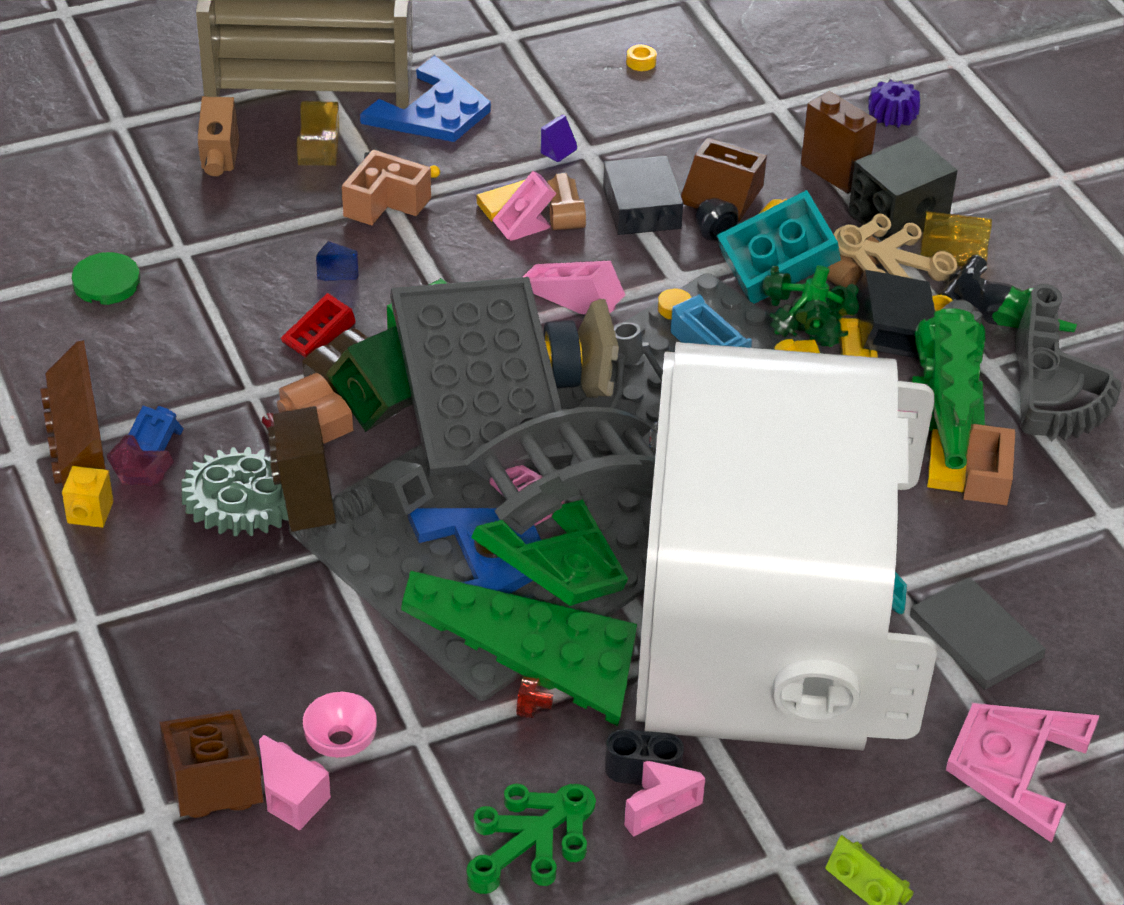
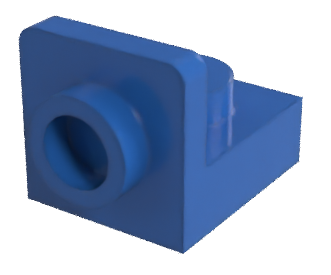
M142 406L124 444L128 449L160 460L172 434L181 435L184 428L176 420L177 415L171 410L161 406H157L156 410Z

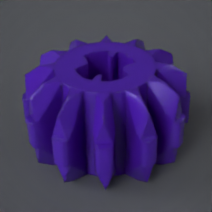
M889 79L888 83L878 82L876 87H872L869 94V115L876 118L877 123H885L886 127L894 125L899 128L901 124L909 126L912 120L917 119L920 111V92L914 89L913 84H903V80L894 82L892 79Z

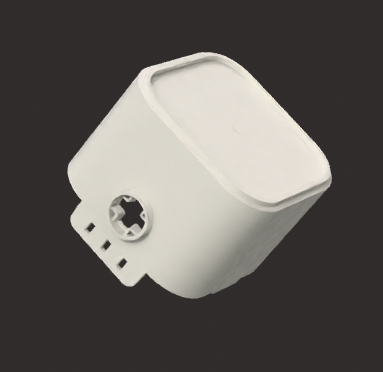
M676 342L675 352H665L647 550L635 721L645 722V731L861 751L865 748L867 737L908 739L919 733L937 657V646L932 639L926 636L890 633L888 630L896 566L898 490L910 489L918 483L934 406V392L925 384L898 381L897 362L895 359Z

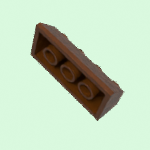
M84 340L77 341L45 373L47 388L40 389L43 409H51V412L44 413L47 434L54 433L55 435L47 437L51 459L58 458V461L51 462L54 483H62L63 488L72 466L106 470Z

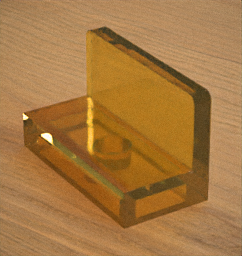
M926 211L921 256L932 258L937 252L945 251L956 259L957 266H964L971 255H979L987 262L992 219Z

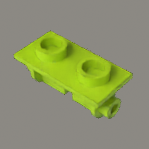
M843 835L839 837L825 869L869 905H898L899 902L905 905L914 893L909 888L910 883L907 880L902 881L889 869H884L880 866L881 863L866 852L858 841L853 843Z

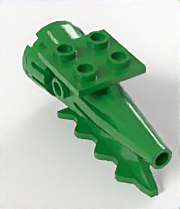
M949 308L934 312V317L926 322L924 318L916 328L915 343L920 363L924 368V377L913 376L912 383L925 384L933 390V417L930 421L929 431L938 429L946 466L950 469H961L967 464L972 425H985L983 381H979L986 333L983 324L981 323L980 325L975 321L973 314L965 310Z

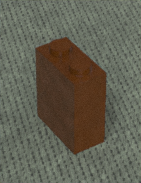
M827 91L807 104L801 165L848 194L851 192L855 161L871 155L873 152L877 119L831 91Z

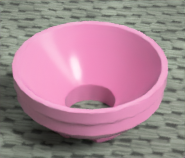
M333 692L325 694L314 700L308 706L303 716V731L308 744L318 753L329 757H348L363 751L370 745L376 733L377 719L373 706L362 696L354 693ZM339 731L347 732L352 736V739L345 744H335L329 738L332 734Z

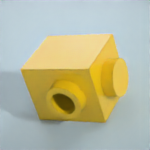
M72 466L62 490L67 523L104 527L113 504L109 470Z

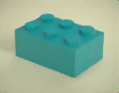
M807 190L717 235L723 257L745 296L753 304L769 297L764 294L763 284L765 277L771 275L772 266H778L781 273H789L792 283H797L813 275L817 265L828 267L841 260L838 241Z

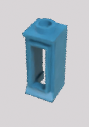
M700 294L672 308L671 333L682 343L751 348L752 339L743 337L710 308Z

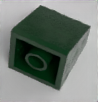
M396 326L348 347L326 373V376L347 403L365 432L413 404Z

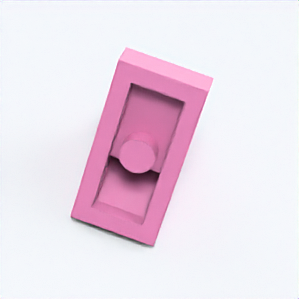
M532 171L492 221L510 241L547 230L551 225L541 215V212L557 193L540 174Z
M645 761L643 763L642 786L644 789L636 792L631 798L626 800L625 827L634 837L703 804L705 777L701 772Z

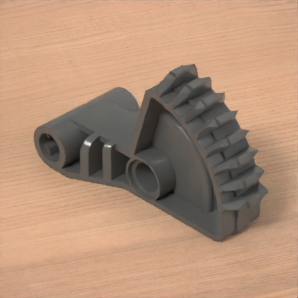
M1039 284L1032 289L1015 336V352L1020 365L1021 430L1027 434L1047 436L1051 442L1057 436L1066 441L1071 435L1078 438L1083 432L1089 434L1094 427H1099L1104 422V419L1106 420L1110 416L1118 402L1122 390V382L1113 376L1112 370L1066 354L1060 350L1058 310L1063 297L1056 287L1049 284ZM1082 389L1099 395L1091 403L1072 410L1049 411L1034 407V405L1057 406L1074 399Z

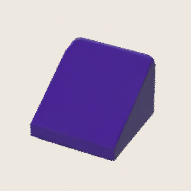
M561 114L541 128V154L555 162H560L577 150V142L565 115Z

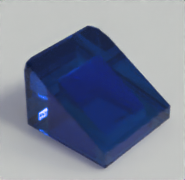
M328 241L317 253L318 280H356L359 277L358 253L356 250Z

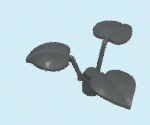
M623 322L614 327L619 346L618 358L615 361L618 364L616 393L614 397H587L581 401L577 408H614L636 415V404L633 401L621 399L624 365L636 364L643 353L662 382L663 370L651 353L649 343L642 342L639 325L633 322Z

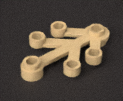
M876 214L869 223L860 228L855 225H845L838 228L834 233L838 241L840 254L852 257L864 272L865 270L885 273L882 269L875 266L868 255L875 256L889 274L907 278L911 277L907 275L898 263L928 271V275L935 281L948 280L957 269L956 259L948 252L939 251L932 258L897 249L904 244L914 245L921 237V229L914 223H906L899 232L879 243L866 239L873 235L882 237L890 229L891 221L883 214Z

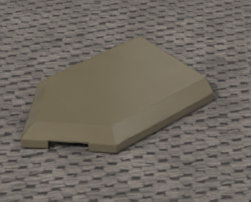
M600 298L591 302L578 329L582 348L581 384L588 398H598V396L611 397L613 395L614 382L610 381L612 361H617L619 350L607 302L605 299Z

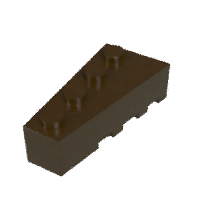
M313 406L273 414L274 426L268 427L270 466L274 485L282 484L291 532L336 524L317 407Z

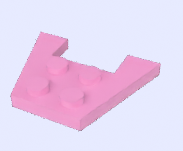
M972 703L948 759L946 771L1052 843L1066 804L1027 789L1047 740L1086 754L1100 715Z

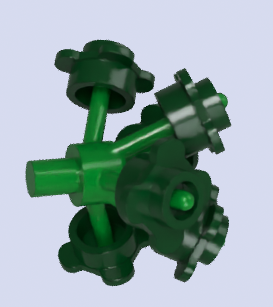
M822 265L816 266L813 278L807 279L805 284L792 283L789 273H781L778 266H772L771 275L765 277L763 284L764 294L771 298L772 306H778L780 300H787L791 291L803 292L802 296L795 298L791 305L785 304L775 314L770 313L769 316L774 319L770 325L775 329L774 333L776 335L781 334L786 338L791 333L796 337L798 335L795 332L796 330L805 331L811 335L809 339L820 342V346L832 347L841 342L840 337L849 335L848 331H842L839 320L843 316H854L858 312L859 305L856 298L859 291L858 287L854 284H849L847 288L836 286L829 291L830 286L826 283L830 269Z

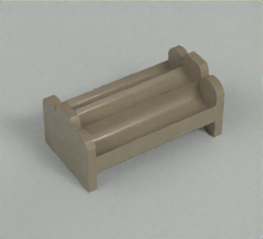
M198 0L196 18L205 97H219L220 89L396 93L397 107L404 110L409 106L413 66L412 0Z

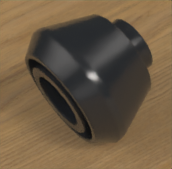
M718 198L703 201L699 205L696 214V221L701 235L706 240H718V234L737 225V207L733 203Z

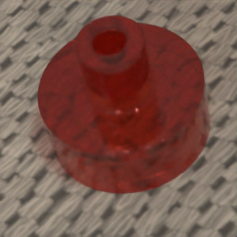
M526 676L522 678L517 699V716L534 718L537 707L551 709L554 694L540 691V679Z

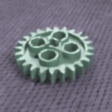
M232 447L230 454L227 455L221 450H217L216 458L204 455V463L194 461L193 470L185 471V479H182V505H186V514H193V521L195 523L205 520V529L216 525L218 526L219 534L224 533L227 529H232L234 536H238L241 530H246L250 536H253L254 529L259 528L264 533H268V525L271 524L280 528L282 527V519L289 521L282 484L274 485L270 466L271 459L270 457H265L264 449L260 450L257 454H251L250 447H247L244 453H238L236 448Z

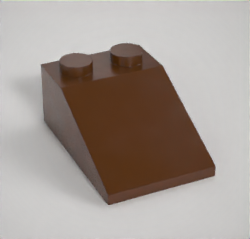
M240 709L159 722L174 798L180 817H204L209 815L211 811L228 808L231 810H245L253 804L263 803L259 757Z

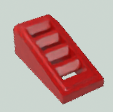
M327 293L281 337V340L306 358L312 351L327 345L356 323L353 310ZM320 323H322V324H324L325 326H324L323 328H321V327L318 326V325H319ZM313 330L317 334L312 336L308 331ZM303 337L308 343L304 346L297 339Z

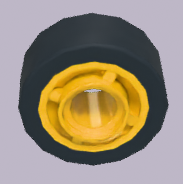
M573 320L546 322L543 335L556 387H577L581 383L582 348L576 324Z

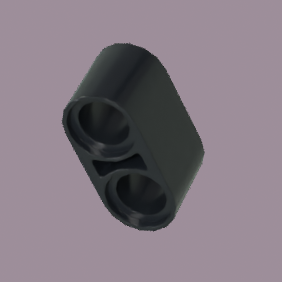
M632 729L616 730L608 736L606 741V774L615 782L642 785L643 763L645 761L682 768L683 742L679 737L670 733Z

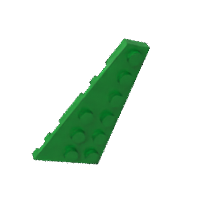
M410 571L402 601V611L441 632L449 630L465 639V645L476 651L479 648L497 656L496 661L549 690L556 688L574 698L573 703L584 709H587L588 706L606 715V721L618 727L636 635V623Z

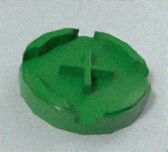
M102 252L81 260L74 267L71 279L76 295L82 300L92 303V300L100 301V304L110 305L122 302L136 292V286L138 283L140 284V271L136 262L130 257L115 252Z

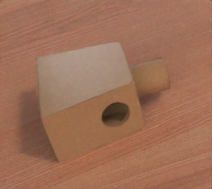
M202 96L198 130L201 167L210 176H220L223 171H232L235 167L239 145L234 97ZM216 123H219L223 129L219 134L214 135Z

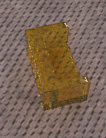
M322 101L301 102V135L297 137L298 165L336 166L340 129L339 103Z

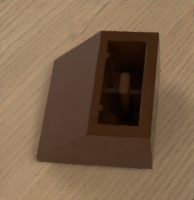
M707 137L694 156L681 194L683 204L698 210L699 205L703 201L718 198L733 203L737 207L738 222H740L764 186L767 155Z

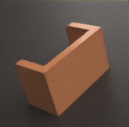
M978 424L972 425L967 453L964 500L1007 505L1013 480L1015 429Z

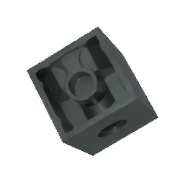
M914 136L855 161L848 212L862 225L869 223L876 214L887 216L891 221V227L884 236L877 237L881 241L899 232L906 223H914L919 226L921 232H925L949 221L958 170L921 139Z

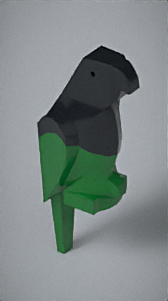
M966 268L959 272L954 293L976 307L989 324L1019 328L1033 288L1020 290L1013 285L985 280L974 273V268ZM1058 319L1060 323L1059 331L1075 332L1077 324Z

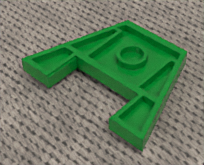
M583 499L562 504V508L555 511L552 515V518L567 534L525 544L503 520L476 526L471 536L476 542L569 606L622 591L628 581V577Z

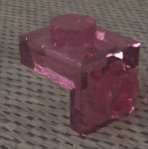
M125 435L107 454V459L122 485H154L163 479L164 473L174 463L168 451H142L133 435Z

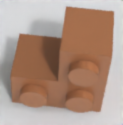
M372 150L342 185L343 216L369 225H373L387 207L417 216L431 199V167Z

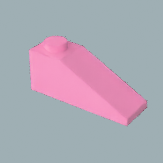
M611 261L536 264L523 276L529 277L533 294L579 314H586L591 302L600 298L606 300L609 313L614 311L615 305L625 296Z

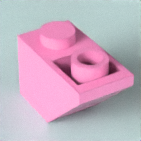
M263 735L259 739L267 811L296 829L301 830L331 798L329 772L318 762L309 761L296 754L287 744L283 742L277 743Z

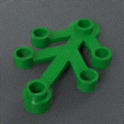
M516 783L509 785L504 791V805L509 811L521 812L526 808L548 809L549 811L543 816L498 815V812L489 806L478 808L474 813V829L477 833L481 835H491L495 832L519 834L492 855H478L469 862L467 866V884L469 888L479 894H488L495 891L500 885L501 870L534 844H536V859L531 864V879L540 886L552 884L556 879L557 865L552 859L553 830L566 821L567 835L562 839V856L570 862L583 860L587 853V840L583 836V822L589 818L595 809L596 798L594 793L588 787L581 784L565 785L557 793L529 792L527 787ZM520 796L522 799L513 800L511 797ZM487 818L492 821L489 823H483L480 820ZM571 845H577L580 847V849L572 850L568 847ZM548 869L550 872L542 874L539 873L538 870ZM479 870H489V871H487V872H480Z

